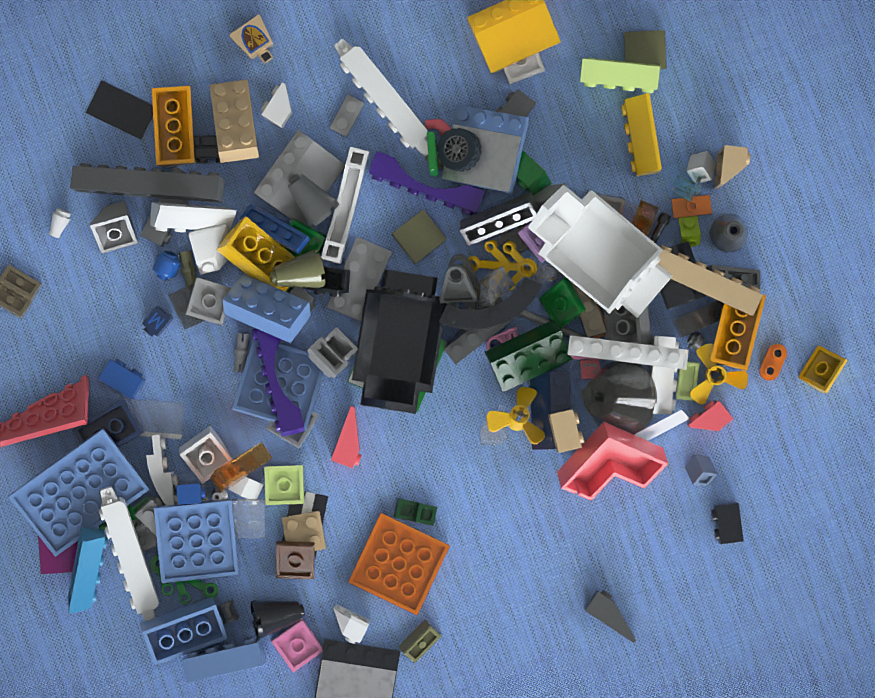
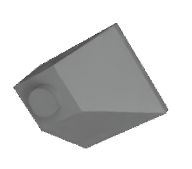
M125 201L106 206L90 222V227L101 254L138 243L131 215Z

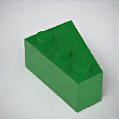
M522 150L516 177L517 184L524 191L527 190L534 196L552 183L546 172Z

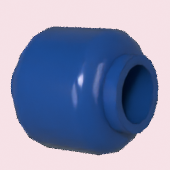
M164 251L157 255L153 271L159 279L168 280V278L176 277L180 267L178 255L171 251Z

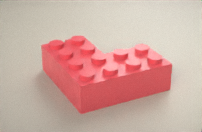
M603 422L582 444V448H579L557 471L562 489L574 494L577 492L579 496L592 501L614 476L645 488L668 465V461L663 447Z

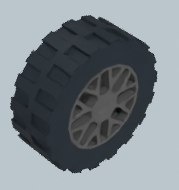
M452 128L440 137L441 139L437 144L438 159L446 168L464 172V170H470L479 161L482 147L479 143L480 140L474 133L462 128Z

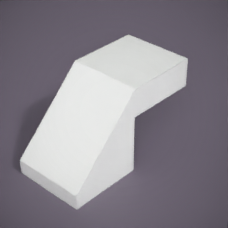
M229 467L221 470L215 483L254 502L264 486L260 482L246 477Z

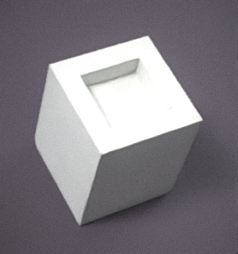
M708 151L693 154L690 156L686 171L695 184L712 180L716 163Z

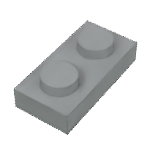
M347 95L330 129L347 138L365 103Z

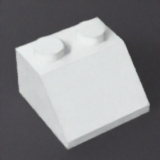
M211 426L179 447V455L202 484L234 462L224 443Z

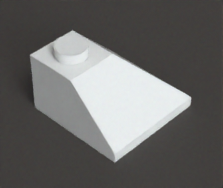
M226 223L189 233L193 253L201 275L220 270L228 261L226 257L216 250L229 233Z

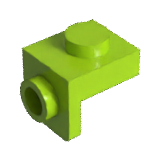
M698 217L678 218L681 243L689 241L690 247L699 246L701 232Z

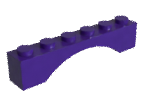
M378 151L369 170V175H372L371 179L375 181H388L390 186L400 189L402 186L407 188V192L416 196L419 193L426 195L425 199L429 201L444 202L443 206L454 209V207L461 208L462 213L470 216L473 213L477 214L485 191L470 185L450 189L433 188L423 185L407 175L394 157Z
M257 328L251 329L253 340H257L259 346L256 347L258 359L262 358L263 365L260 366L263 377L266 376L268 382L265 384L267 395H271L272 402H269L271 413H275L277 419L274 421L276 432L280 431L281 437L304 432L305 427L301 411L285 396L275 374V354L281 339Z

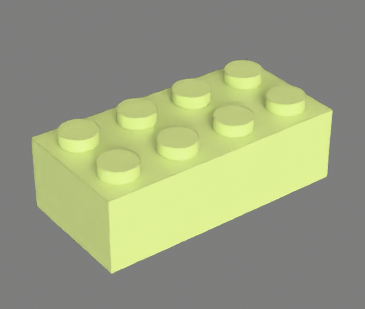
M584 57L582 59L580 82H584V86L596 87L597 84H604L603 88L607 89L623 86L622 90L626 91L642 88V92L653 93L659 87L661 65Z

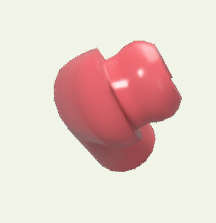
M442 119L425 120V128L437 129L440 132V136L444 135L447 130H451L450 126Z

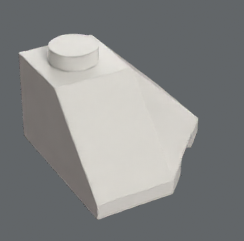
M336 604L334 611L342 635L346 636L345 640L353 644L356 642L360 643L370 624V620Z

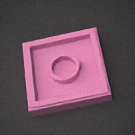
M303 618L271 641L292 672H295L322 653L323 646Z

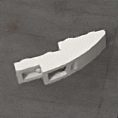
M162 434L152 435L154 454L146 455L151 479L159 496L166 505L178 504L175 487L178 485L177 475H174L173 471L166 472V468H168V458L164 457L166 439L162 438Z

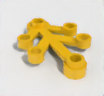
M493 239L485 243V250L491 252L498 261L479 260L476 256L468 257L474 272L479 268L499 269L494 276H490L486 280V285L490 289H494L510 270L518 272L504 282V287L507 290H513L517 286V282L523 277H532L537 272L535 261L530 258H523L516 250V245L513 241H507L503 245V251L510 254L517 263L510 262L497 248L498 244ZM489 243L493 245V249L489 247ZM507 245H510L512 247V250H509L507 248ZM526 264L530 266L531 270L526 268ZM490 280H493L495 282V285H492L490 283ZM508 281L512 282L513 286H510Z

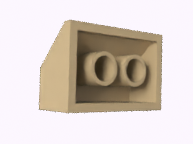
M724 145L718 151L714 180L715 190H718L749 165L751 154L747 153V147Z

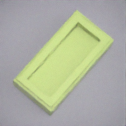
M687 362L686 370L679 369L675 399L694 401L690 397V391L697 386L700 363Z

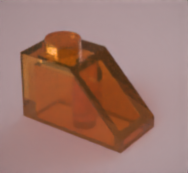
M641 200L631 224L647 236L659 207Z

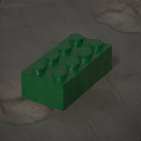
M554 319L484 351L496 381L503 392L573 360L571 355H568V346L561 329Z

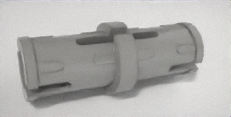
M237 333L233 369L235 372H239V364H241L240 372L244 371L246 358L249 354L247 351L249 334H244L242 342V333Z

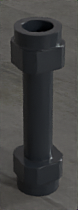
M663 212L659 215L657 219L658 224L650 238L655 244L665 225L668 226L671 219L670 215Z

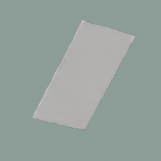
M680 410L634 435L648 441L690 418Z

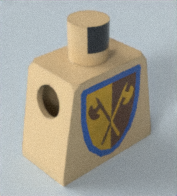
M259 14L229 34L231 39L251 60L259 56L265 64L273 59L268 49L274 44Z

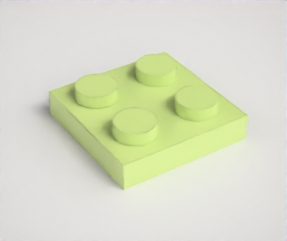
M303 465L264 467L265 505L304 504Z

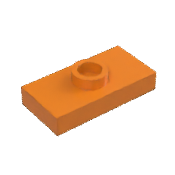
M710 195L671 199L673 219L712 214Z

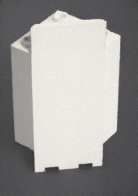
M563 185L542 205L528 226L532 232L545 242L538 254L609 314L614 308L618 310L623 306L638 318L672 278V275L658 264L661 260L658 256L663 249L592 190L583 199H580Z

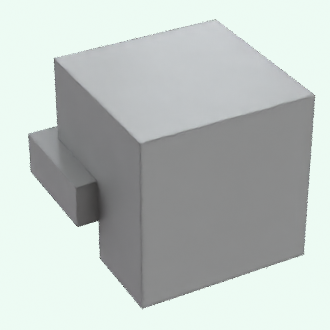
M336 327L325 339L321 336L307 352L309 353L308 358L328 378L331 376L335 378L348 365L347 361L358 348Z

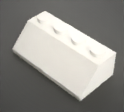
M152 202L150 225L156 227L157 231H167V228H175V232H186V229H193L194 232L226 223L230 232L236 216V210L228 207Z
M651 337V345L679 349V342H676L674 337ZM649 365L647 413L672 415V411H675L676 400L672 399L673 392H676L677 381L674 380V373H677L676 368Z

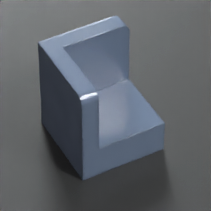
M694 455L685 466L693 485L707 487L718 475L711 459L707 456Z

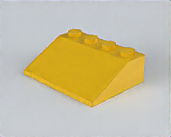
M504 0L467 17L468 25L491 74L561 43L544 0Z

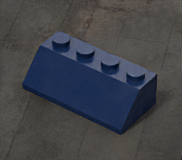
M545 372L530 380V388L535 389L537 392L536 397L531 403V423L545 433L544 440L538 444H532V450L556 449L548 414L570 409L569 372Z

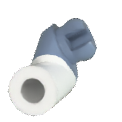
M219 487L211 491L213 500L227 499L228 493L221 491Z

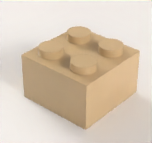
M573 409L548 414L556 452L561 453L582 448L581 443H584L582 431H578L576 425L580 424L578 413L573 412Z

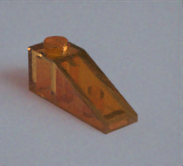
M261 442L216 469L210 478L220 493H222L270 461L272 456Z

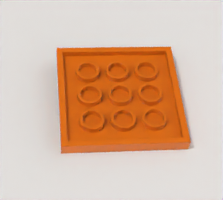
M380 513L348 583L418 615L450 545Z

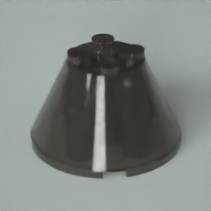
M620 361L610 362L603 366L582 390L584 405L598 427L603 422H606L634 435L642 431L653 418L654 414L652 413L655 403H657L656 386L649 372L639 364Z

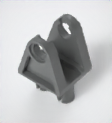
M456 254L452 257L445 275L440 303H447L458 308L457 303L465 302L467 310H477L476 302L481 289L479 281L469 259L463 254ZM462 260L465 266L454 265V262Z

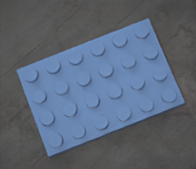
M102 428L8 495V498L56 557L79 540L81 527L95 529L105 522V520H101L99 514L102 503L100 489L112 486L117 497L124 498L126 504L129 505L146 493L149 487L105 429Z

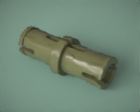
M191 251L180 252L179 255L183 268L181 273L184 274L186 290H192L197 270L193 264Z

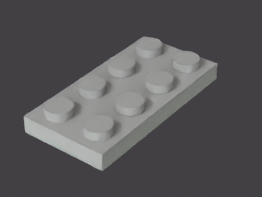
M357 237L343 268L350 270L349 293L341 294V297L331 296L327 308L361 322L366 289L374 290L375 286L378 287L392 251Z

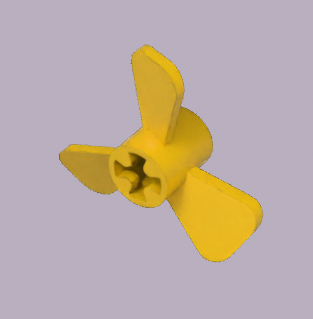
M712 343L700 346L696 350L697 356L707 368L705 372L706 380L690 391V397L700 405L706 403L713 385H720L725 382L743 390L748 384V374L746 371L726 372L724 368L717 366V363L710 361L714 346ZM714 370L716 373L720 372L721 376L717 377L718 381H715V383L714 379L711 378V371Z
M527 387L519 388L516 394V406L512 408L510 413L489 411L486 416L488 430L496 432L509 426L515 431L523 429L532 444H538L544 440L545 433L528 421L530 412L527 408L536 397V390ZM517 416L521 417L520 421L516 420Z

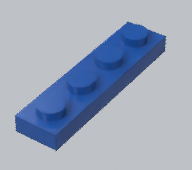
M251 203L239 218L242 220L246 216L276 242L297 254L302 251L310 240L304 233Z

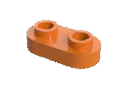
M773 344L768 348L759 368V374L764 380L770 381L778 377L787 356V350L783 345ZM775 350H779L781 352V355L779 357H776L774 355ZM768 367H771L773 369V373L771 375L767 373Z

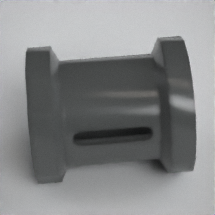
M233 600L217 606L223 615V624L240 618L235 612Z

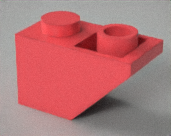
M712 400L704 406L705 411L701 414L697 412L689 419L690 423L687 425L689 428L719 431L732 421L733 418L720 401L714 403Z

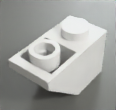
M283 82L280 86L276 85L271 93L273 95L270 102L266 101L261 108V111H263L261 115L281 129L292 114L287 87Z

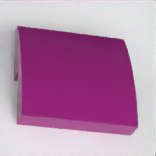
M38 536L40 574L72 572L78 541L55 557Z

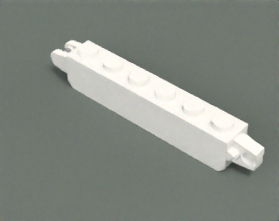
M341 39L334 45L341 57L340 61L342 63L340 67L346 74L350 72L354 77L352 82L358 89L360 87L363 88L366 92L364 96L369 103L374 102L378 107L376 109L377 113L382 118L386 117L390 122L388 126L394 133L398 132L401 135L400 141L406 148L410 146L412 150L416 148L421 155L427 156L428 144L425 139L427 138L428 130L361 47H352L344 39Z
M112 486L100 489L102 503L99 514L101 520H105L108 526L105 527L108 539L112 538L114 544L111 545L113 555H118L120 562L117 563L120 574L124 573L126 580L123 583L126 592L130 591L132 598H129L131 607L136 609L137 614L142 613L144 622L156 618L154 609L159 604V598L126 501L122 497H117Z

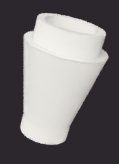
M56 208V211L52 214L49 235L59 238L71 220V213Z

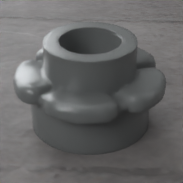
M700 332L691 333L688 337L687 342L690 349L697 350L702 345L704 337L701 336Z

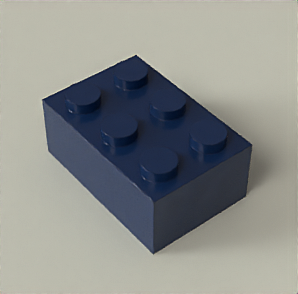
M125 399L91 417L86 425L72 429L79 442L82 443L104 428L118 448L145 433Z

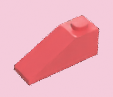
M351 406L331 461L353 468L354 465L358 466L362 455L359 454L360 446L355 407Z

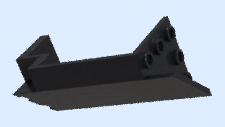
M384 270L382 287L375 286L374 290L366 289L357 344L358 350L356 351L352 374L353 381L364 382L360 405L416 414L419 392L432 393L443 325L439 323V320L447 303H440V296H435L438 278Z

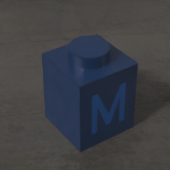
M156 306L142 324L145 326L143 330L150 336L156 335L159 337L173 318Z

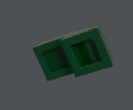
M397 498L393 517L434 526L438 507Z

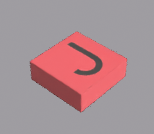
M599 359L580 360L581 379L601 378Z

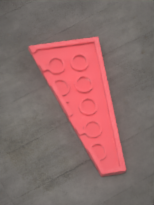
M87 375L81 377V381L74 385L71 383L66 385L63 391L57 394L51 393L27 406L28 410L20 414L16 412L6 422H0V447L86 425L88 422L89 378Z

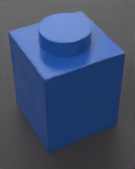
M202 483L177 485L178 505L202 503L203 499L206 498V489L202 487Z

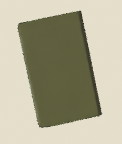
M424 620L399 645V649L411 661L416 663L441 635Z

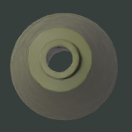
M317 249L310 250L273 267L272 272H270L271 282L275 283L277 287H324L325 279L321 280V275L325 274L321 256L319 253H316Z

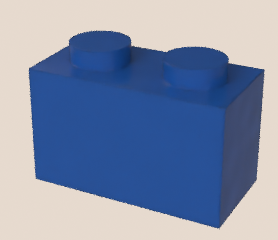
M118 358L115 361L110 359L98 379L126 397L134 399L145 381L142 378L143 374L134 368L132 371L125 367L127 364Z

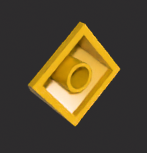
M818 345L798 378L821 393H827L848 360Z

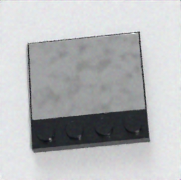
M324 639L314 698H393L400 650Z

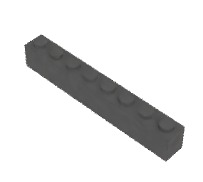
M80 163V166H73L70 189L76 192L223 203L225 179L220 177L218 173L208 172V175H201V172L189 171V174H183L180 170H171V173L157 168H153L152 171H146L145 168L141 167L127 170L128 168L124 166H116V169H113L107 165L91 167L90 164Z

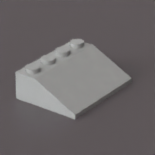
M298 130L256 188L254 194L289 219L295 218L305 224L306 221L288 188L290 184L289 179L295 174H303L324 191L328 192L345 168V164Z

